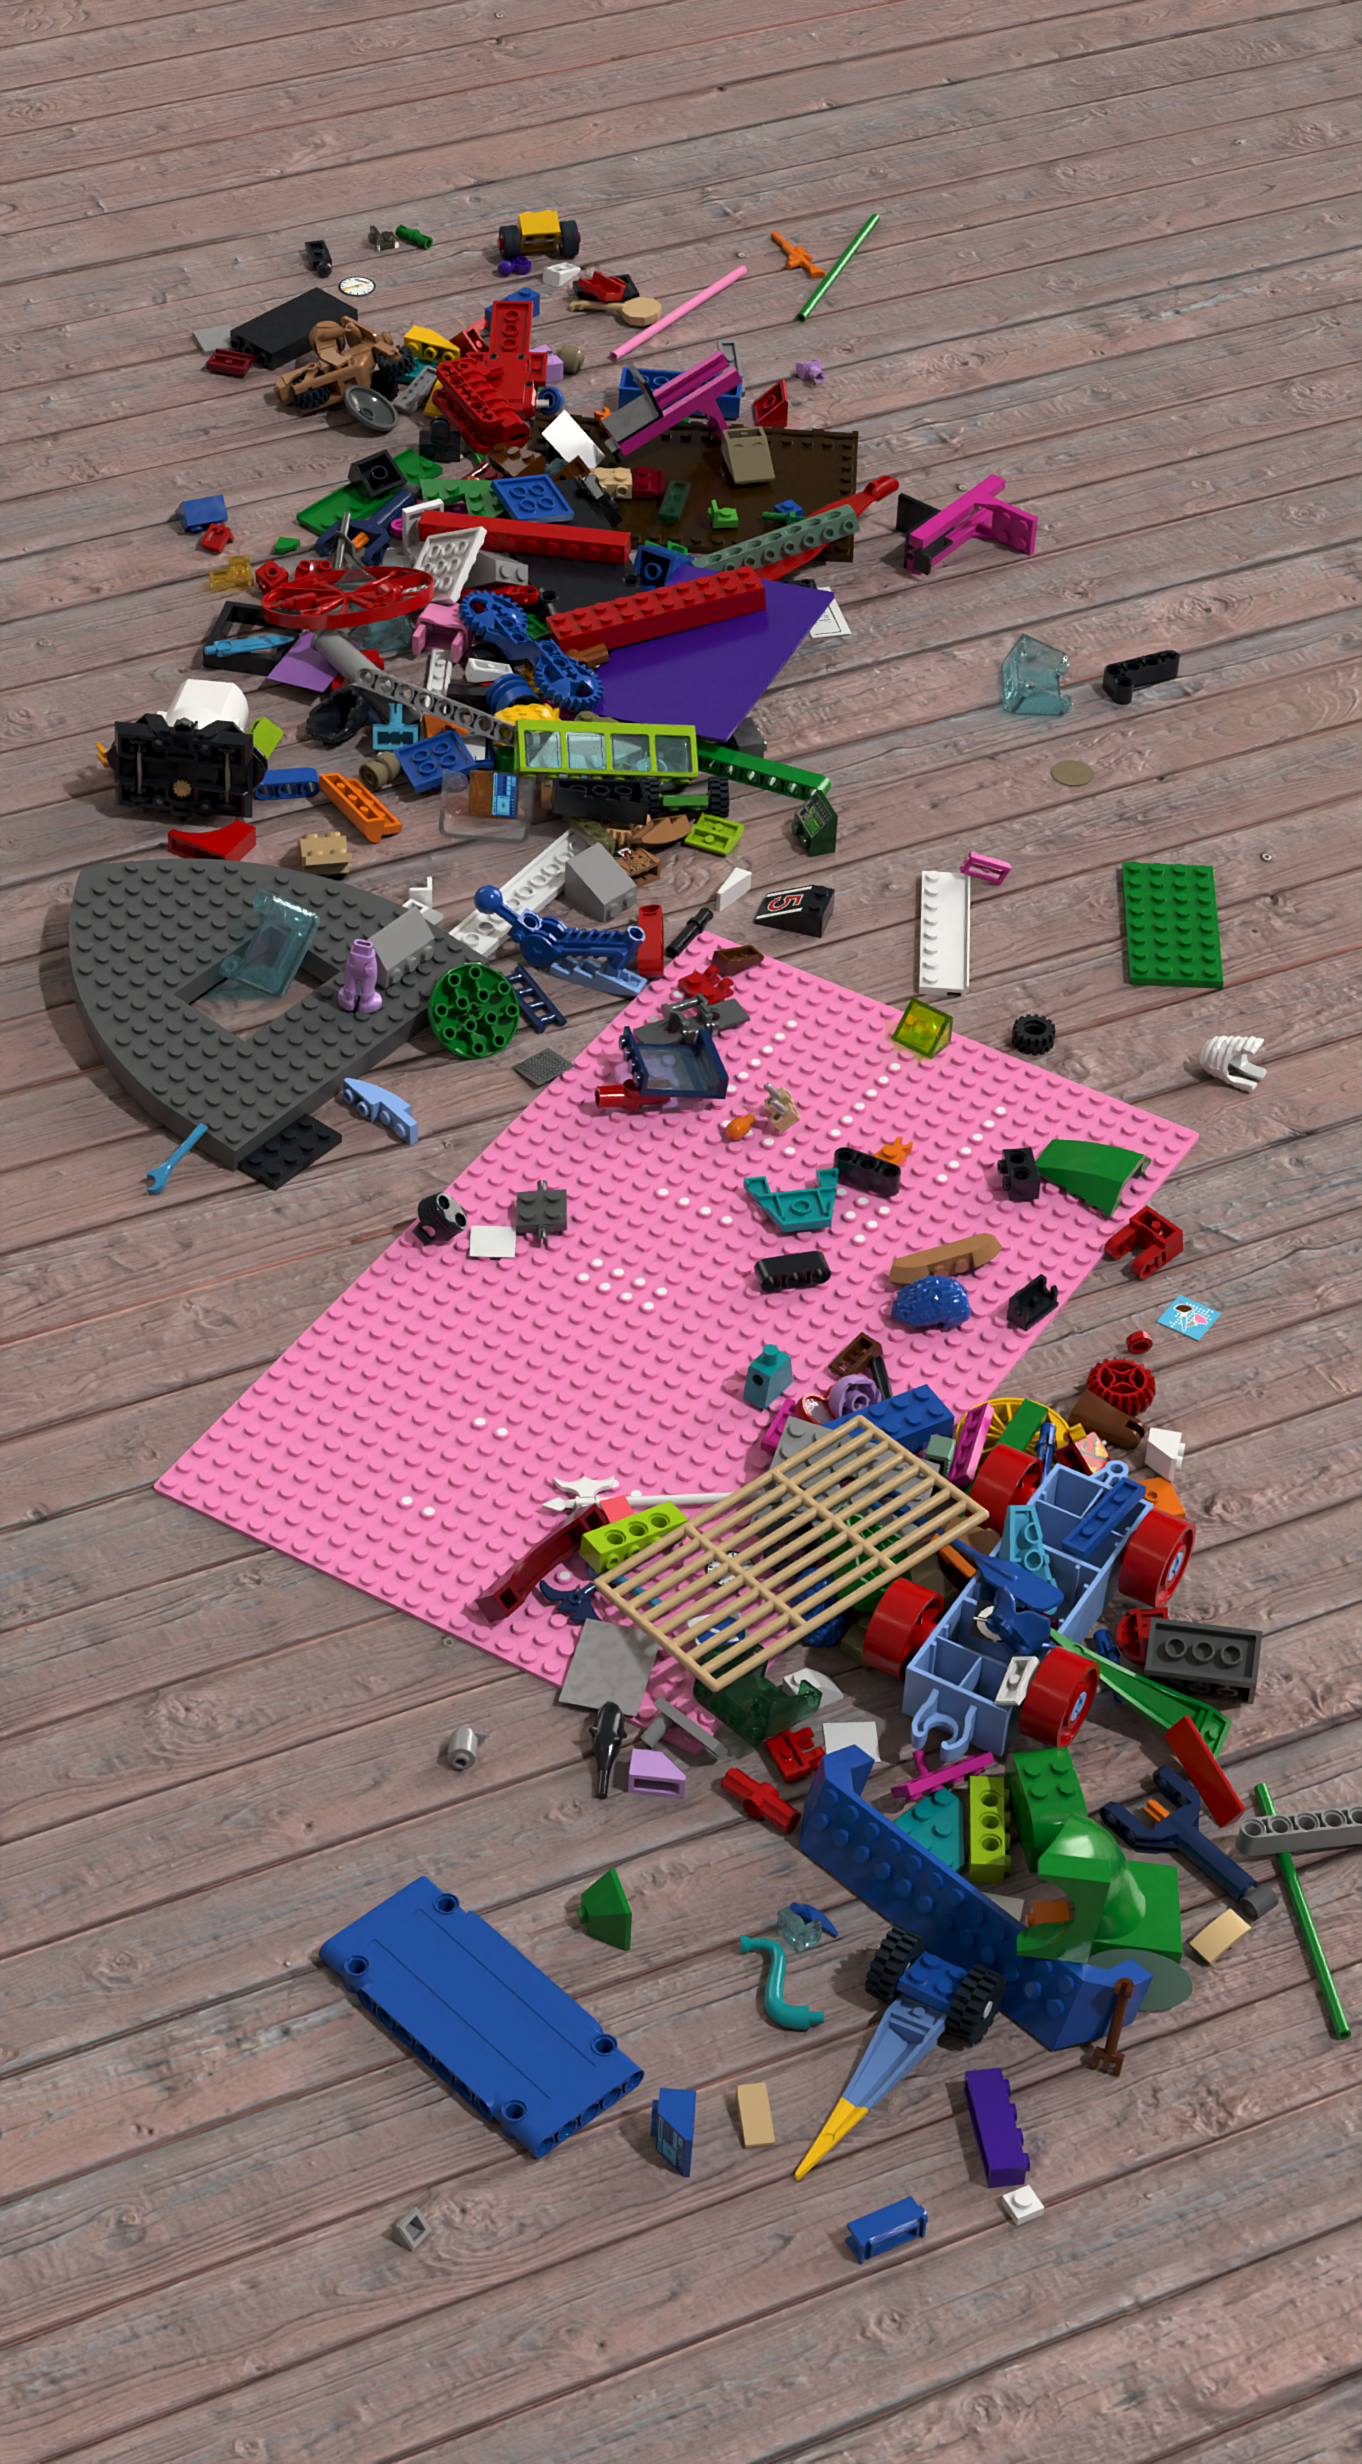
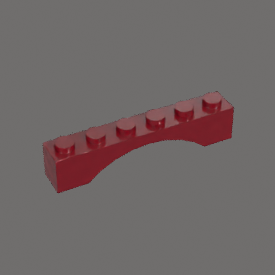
M595 1503L577 1508L474 1600L489 1623L508 1618L525 1602L531 1590L550 1571L580 1549L582 1534L609 1524Z

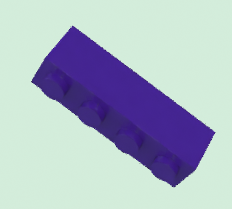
M1001 2067L965 2071L963 2091L988 2188L1024 2184L1026 2172L1030 2171V2159L1028 2153H1023L1022 2150L1024 2145L1023 2132L1021 2128L1016 2127L1017 2110L1015 2104H1010L1009 2101L1011 2095L1009 2080L1003 2078Z

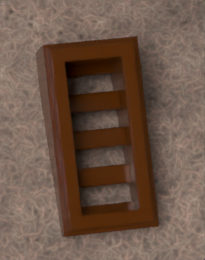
M751 945L714 951L711 965H716L720 969L719 975L727 977L763 961L764 956Z
M861 1332L835 1358L828 1368L840 1377L857 1375L870 1366L871 1357L883 1355L882 1346L879 1342ZM851 1360L854 1362V1364L852 1365L847 1361ZM844 1365L849 1370L846 1372L839 1367Z

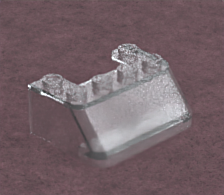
M443 769L439 815L440 833L447 838L514 844L524 843L530 835L537 778L534 776L518 778L517 813L514 819L493 816L491 814L492 797L467 795L468 779L466 775L459 771Z

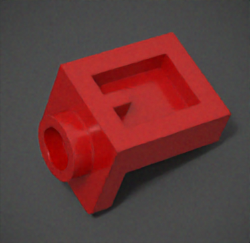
M211 523L200 544L204 549L221 554L227 541L233 543L234 537L230 528L226 525Z

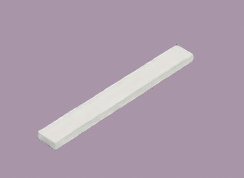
M432 650L427 690L447 697L448 684L451 682L453 662H451V650ZM429 696L425 698L426 707L431 704ZM423 724L421 726L420 740L425 739Z

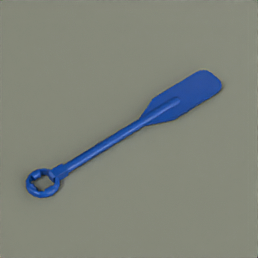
M893 1490L879 1500L886 1497L894 1499L902 1493ZM879 1500L869 1505L873 1511L883 1506L878 1503ZM905 1504L891 1514L899 1518L909 1512L911 1507ZM921 1516L913 1521L912 1524L920 1527L928 1522V1520ZM937 1528L936 1530L931 1532L930 1535L937 1533L941 1536L944 1533H946V1531H944L941 1528ZM959 1539L949 1543L954 1550L975 1562L982 1576L989 1584L997 1589L1003 1584L1007 1585L1014 1599L1036 1612H1046L1063 1602L1064 1595L1062 1591L1017 1563L983 1555Z

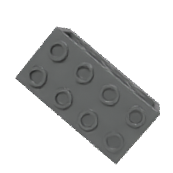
M1151 1617L1144 1677L1190 1697L1253 1704L1258 1677L1262 1631Z

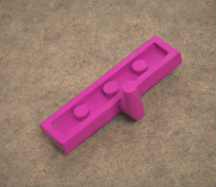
M988 1402L967 1413L947 1480L957 1488L969 1485L975 1478V1471L980 1461V1455L994 1412V1408Z
M923 1749L912 1752L919 1777L890 1789L894 1799L905 1797L906 1801H912L923 1797L922 1792L927 1790V1793L943 1789L942 1783L947 1781L948 1784H954L965 1780L964 1775L969 1773V1776L983 1773L986 1771L984 1766L995 1761L992 1752L974 1754L937 1770L929 1771Z

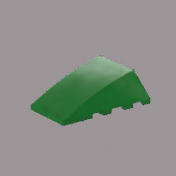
M1052 1139L1035 1162L1039 1176L1055 1186L1060 1184L1065 1187L1066 1193L1073 1197L1078 1195L1086 1200L1085 1204L1092 1209L1095 1207L1103 1211V1215L1110 1219L1120 1206L1121 1194L1125 1185L1134 1174L1142 1176L1150 1165L1151 1158L1134 1151L1100 1143Z

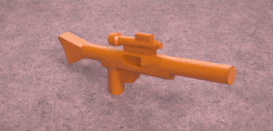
M777 231L771 233V237L782 246V250L788 255L789 262L785 264L788 270L800 266L809 271L810 278L825 277V271L810 262L813 257L807 254L803 247L796 246L794 248Z

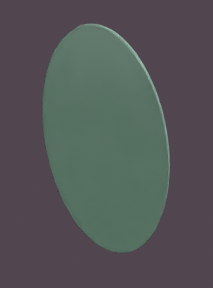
M1111 1949L1099 1952L1088 1958L1087 1965L1107 1970L1132 1959L1153 1975L1139 2010H1162L1175 2007L1186 2001L1193 1991V1982L1188 1972L1176 1962L1156 1953L1137 1949Z

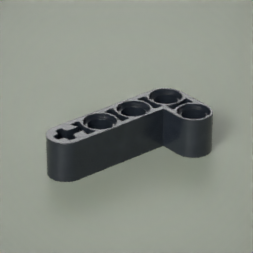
M1165 650L1109 664L1104 668L1102 688L1116 704H1130L1134 688L1176 678L1178 676L1180 654L1173 650Z

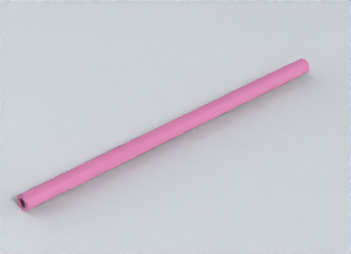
M741 265L610 352L611 360L617 361L747 274L746 267Z

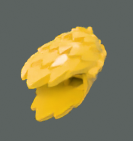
M533 703L507 707L494 715L513 724L517 719L561 721L559 718L560 709H552L546 703L544 705ZM509 728L503 733L506 739L510 736ZM533 731L539 736V740L548 739L554 733ZM526 735L524 737L525 746L527 747L529 746L531 740L530 737ZM496 740L493 741V746L495 747L508 746Z

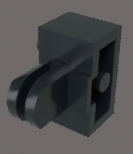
M445 416L433 417L430 422V431H419V455L433 462H460V431H450L449 420Z

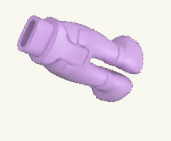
M356 939L346 961L345 984L338 991V1003L346 1010L352 1011L355 1009L358 1002V979H360L359 1012L366 1014L375 1012L381 1007L382 997L374 989L377 980V962L373 943Z

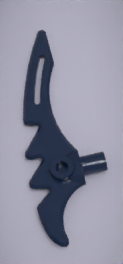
M544 1580L540 1581V1589L549 1601H562L558 1611L575 1612L571 1616L572 1621L585 1622L586 1618L602 1621L595 1613L589 1596L597 1591L592 1582H589L582 1589L576 1587L573 1590L560 1591L550 1587Z

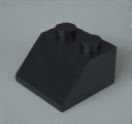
M387 449L351 463L348 473V479L357 493L370 498H374L407 483V479Z

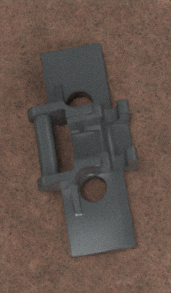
M698 993L690 999L670 1005L667 1003L662 1004L661 1013L665 1019L635 1028L633 1033L643 1044L676 1045L686 1042L687 1045L696 1043L699 1029H708L711 1037L718 1036V1031L744 1024L750 1021V1017L735 998L708 1006V1000L701 993ZM697 1006V1015L695 1017L686 1019L681 1012ZM712 1018H717L719 1020L712 1021ZM671 1030L675 1031L676 1033L668 1034L665 1031Z

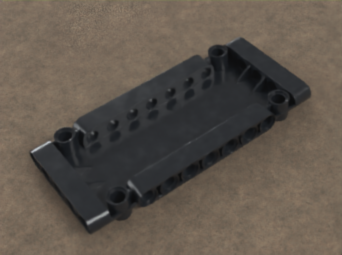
M574 478L553 482L573 510L574 517L573 520L549 522L547 524L614 531L599 504L592 502L591 492L584 488L580 480ZM510 515L507 516L506 518H504V519H511V520H512V518L510 517ZM505 551L509 553L511 559L528 565V585L534 586L539 592V601L534 605H540V615L545 619L556 613H564L576 608H584L596 603H604L619 597H628L644 592L641 587V578L637 575L636 568L629 556L625 564Z

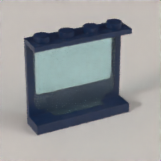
M624 1026L623 1035L619 1036V1049L623 1051L624 1061L628 1064L629 1074H632L633 1084L637 1086L640 1096L725 1099L729 1077L708 1029H699L696 1046L636 1043L630 1027Z

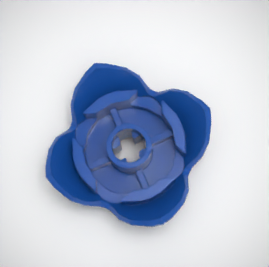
M1003 1584L995 1594L994 1608L989 1619L985 1622L986 1627L1003 1640L1001 1643L1002 1647L1011 1655L1018 1652L1022 1656H1030L1038 1651L1052 1650L1054 1648L1053 1644L1044 1643L1051 1633L1050 1618L1028 1610L1020 1613L1016 1612L1018 1604L1015 1603V1599L1007 1585Z

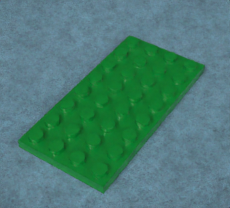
M1122 862L1129 985L1223 989L1224 981L1213 866Z

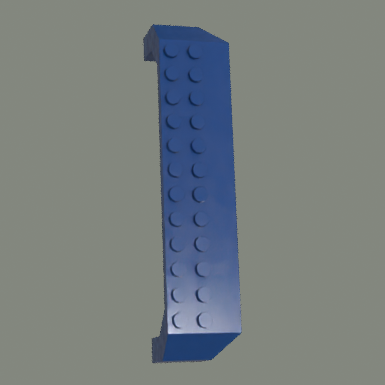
M855 1744L823 1755L804 1803L798 1845L802 1851L896 1926H900L925 1938L926 1946L924 1948L931 1954L952 1965L961 1967L967 1972L970 1969L972 1970L974 1965L980 1964L1005 1976L1007 1980L1006 1992L1003 1995L1004 1999L999 2008L1051 2050L1097 2039L1108 2034L1117 1995L1113 1994L1116 1981L1121 1978H1129L1134 1983L1131 1999L1128 2000L1122 2027L1133 2023L1153 1979V1975L1132 1959L1107 1970L1082 1963L1016 1955V1937L1027 1927L860 1797L875 1759Z

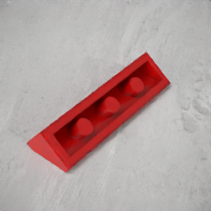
M1186 1715L1173 1725L1164 1736L1220 1828H1224L1238 1822L1246 1808L1190 1716Z

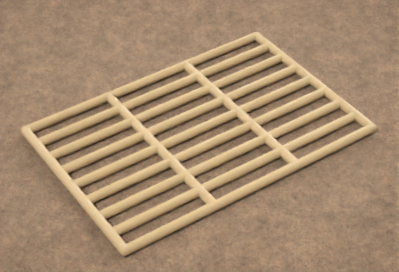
M857 1415L594 1579L593 1584L598 1592L712 1692H718L987 1520L989 1512L864 1416ZM860 1427L865 1431L790 1479L783 1475L856 1428ZM875 1438L880 1442L803 1491L798 1487ZM888 1450L896 1454L818 1503L813 1499ZM903 1462L911 1466L835 1515L828 1511ZM921 1473L926 1477L920 1483L852 1526L848 1527L843 1523ZM775 1481L779 1485L702 1534L696 1530V1528L768 1483ZM935 1485L942 1489V1491L868 1538L864 1539L859 1535ZM790 1493L793 1496L792 1499L717 1546L711 1542L714 1538L784 1494ZM952 1497L958 1502L881 1552L874 1547ZM802 1504L808 1508L807 1511L734 1557L730 1558L725 1554ZM967 1509L974 1514L899 1563L895 1564L890 1560V1558ZM820 1517L824 1521L745 1571L740 1566L814 1518ZM831 1529H835L839 1533L762 1583L755 1579ZM685 1535L691 1539L688 1543L616 1588L612 1589L607 1585ZM847 1541L855 1545L775 1596L770 1591ZM701 1547L706 1551V1553L628 1602L622 1598L623 1595ZM863 1553L870 1557L867 1561L793 1608L785 1604ZM713 1560L721 1564L642 1615L636 1610ZM879 1565L886 1570L810 1620L805 1621L801 1617V1615ZM731 1572L735 1576L729 1582L661 1625L655 1627L651 1623L654 1619L727 1573ZM744 1584L751 1589L672 1640L665 1636V1634ZM761 1597L765 1601L764 1604L687 1653L680 1649L686 1643L757 1598ZM776 1610L781 1614L702 1666L695 1662V1660L770 1612ZM792 1623L796 1627V1629L721 1677L715 1679L710 1675L713 1671L787 1624Z

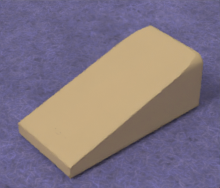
M766 2084L738 2085L736 2087L735 2100L745 2148L775 2145Z

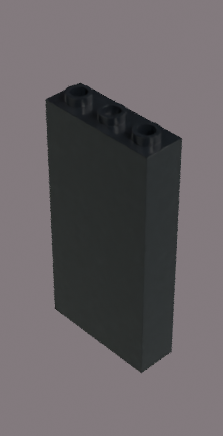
M315 287L230 330V343L236 351L254 355L255 362L273 371L313 350L309 343V333L317 323L333 321L342 326L341 318L343 316H348L358 322V310Z

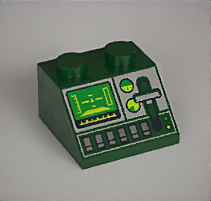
M817 790L795 812L794 822L791 826L794 836L798 837L802 849H805L810 857L835 852L838 815L822 790Z

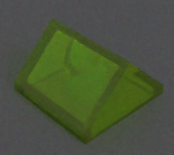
M912 997L891 1040L932 1060L951 1043L953 1017Z

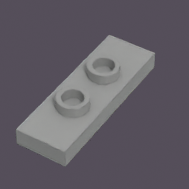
M428 365L423 368L393 404L395 410L409 416L415 412L436 384V368Z

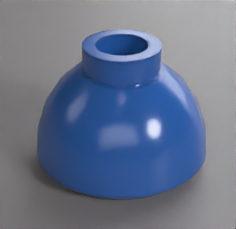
M546 386L538 395V400L549 399V408H540L544 414H555L564 405L563 394L556 387Z

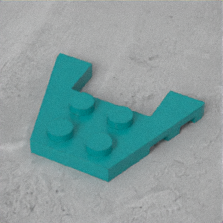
M839 1169L816 1170V1180L819 1188L771 1193L766 1176L744 1178L743 1186L782 1232L831 1227Z

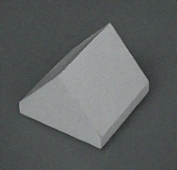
M413 2206L394 2226L391 2236L392 2240L409 2251H413L432 2231L417 2206Z

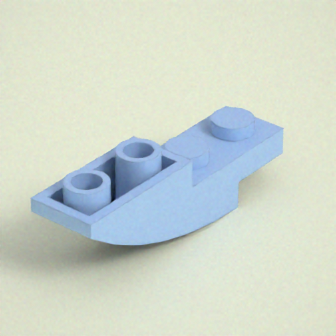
M351 1078L343 1080L342 1094L344 1100L355 1107L362 1116H365L372 1123L381 1120L383 1124L388 1125L395 1131L398 1137L403 1138L410 1145L418 1142V1122L411 1117V1106L395 1094L371 1083Z

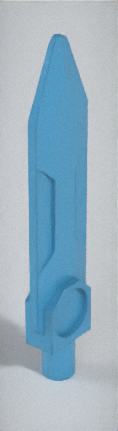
M268 635L232 641H214V645L204 647L205 655L217 654L218 657H225L235 653L278 648L294 641V637Z

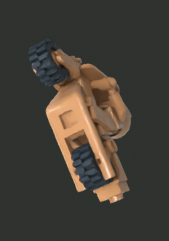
M348 316L341 318L342 326L333 321H322L317 323L309 333L310 346L319 355V362L309 363L305 367L282 374L281 377L274 379L276 387L273 390L276 398H281L283 405L295 404L300 409L301 414L305 415L344 401V392L351 385H362L370 388L376 364H378L381 376L385 379L389 378V380H392L393 377L395 379H399L400 376L402 378L406 377L405 374L409 375L415 367L412 351L404 345L401 348L400 345H396V348H394L390 334H386L383 331L381 335H378L373 329ZM347 341L350 349L344 351L341 355L340 353L344 350Z

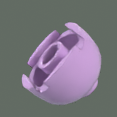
M856 1374L844 1376L836 1381L830 1390L828 1404L831 1413L837 1419L881 1402V1391L876 1387V1383L867 1377Z

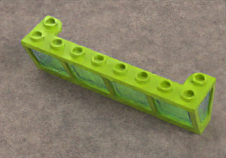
M517 719L514 722V774L520 775L522 780H532L538 774H545V778L551 779L559 778V775H568V778H581V775L590 776V779H603V776H612V779L626 780V777H634V780H639V778H657L658 782L674 780L675 785H688V783H692V780L698 778L695 725Z

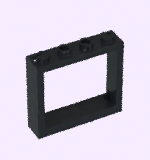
M226 601L204 647L214 645V641L226 640L234 622L286 630L284 636L294 637V641L278 647L274 656L242 652L218 657L217 654L205 655L203 648V667L267 677L297 642L300 633L303 634V629L285 628L267 622L263 616L262 606ZM280 608L271 609L275 612L290 615H300L301 613L300 611H287Z

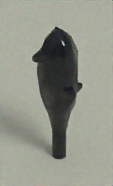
M607 1701L600 1707L593 1727L589 1728V1732L592 1735L593 1753L598 1771L596 1797L598 1799L607 1798L611 1768L620 1752L622 1739L627 1738V1733L624 1730V1715L619 1706L610 1701Z

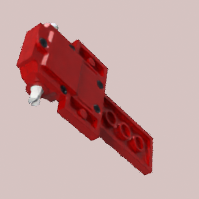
M493 301L489 352H468L467 357L474 358L478 363L483 362L487 368L497 365L503 366L504 375L490 379V384L524 421V419L533 416L537 412V408H549V399L537 400L535 387H546L548 352H530L533 301Z

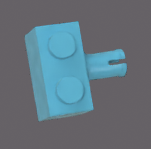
M388 703L389 723L373 724V749L395 750L418 742V724L402 723L403 704L397 703V712H395V703Z

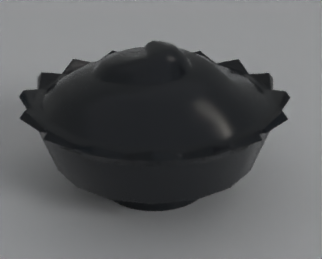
M375 370L370 388L380 393L388 401H393L395 397H398L400 390L395 378L393 377L392 380H389V378L385 379L381 376L379 370Z

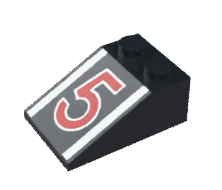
M808 885L767 893L754 924L822 938L834 910L835 889Z

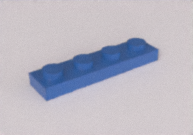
M1122 1477L1061 1542L1062 1550L1085 1560L1146 1495V1486Z

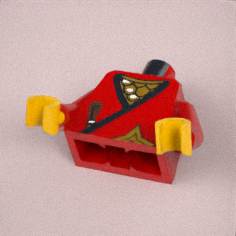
M1081 1423L1068 1428L1064 1432L1063 1439L1069 1444L1054 1451L1063 1466L1087 1476L1103 1469L1109 1461H1112L1106 1451L1108 1448L1107 1442L1099 1438L1095 1432L1086 1435Z

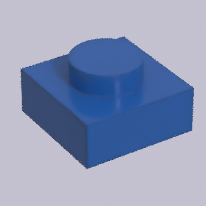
M791 499L774 505V512L784 514L795 511L796 516H803V509Z

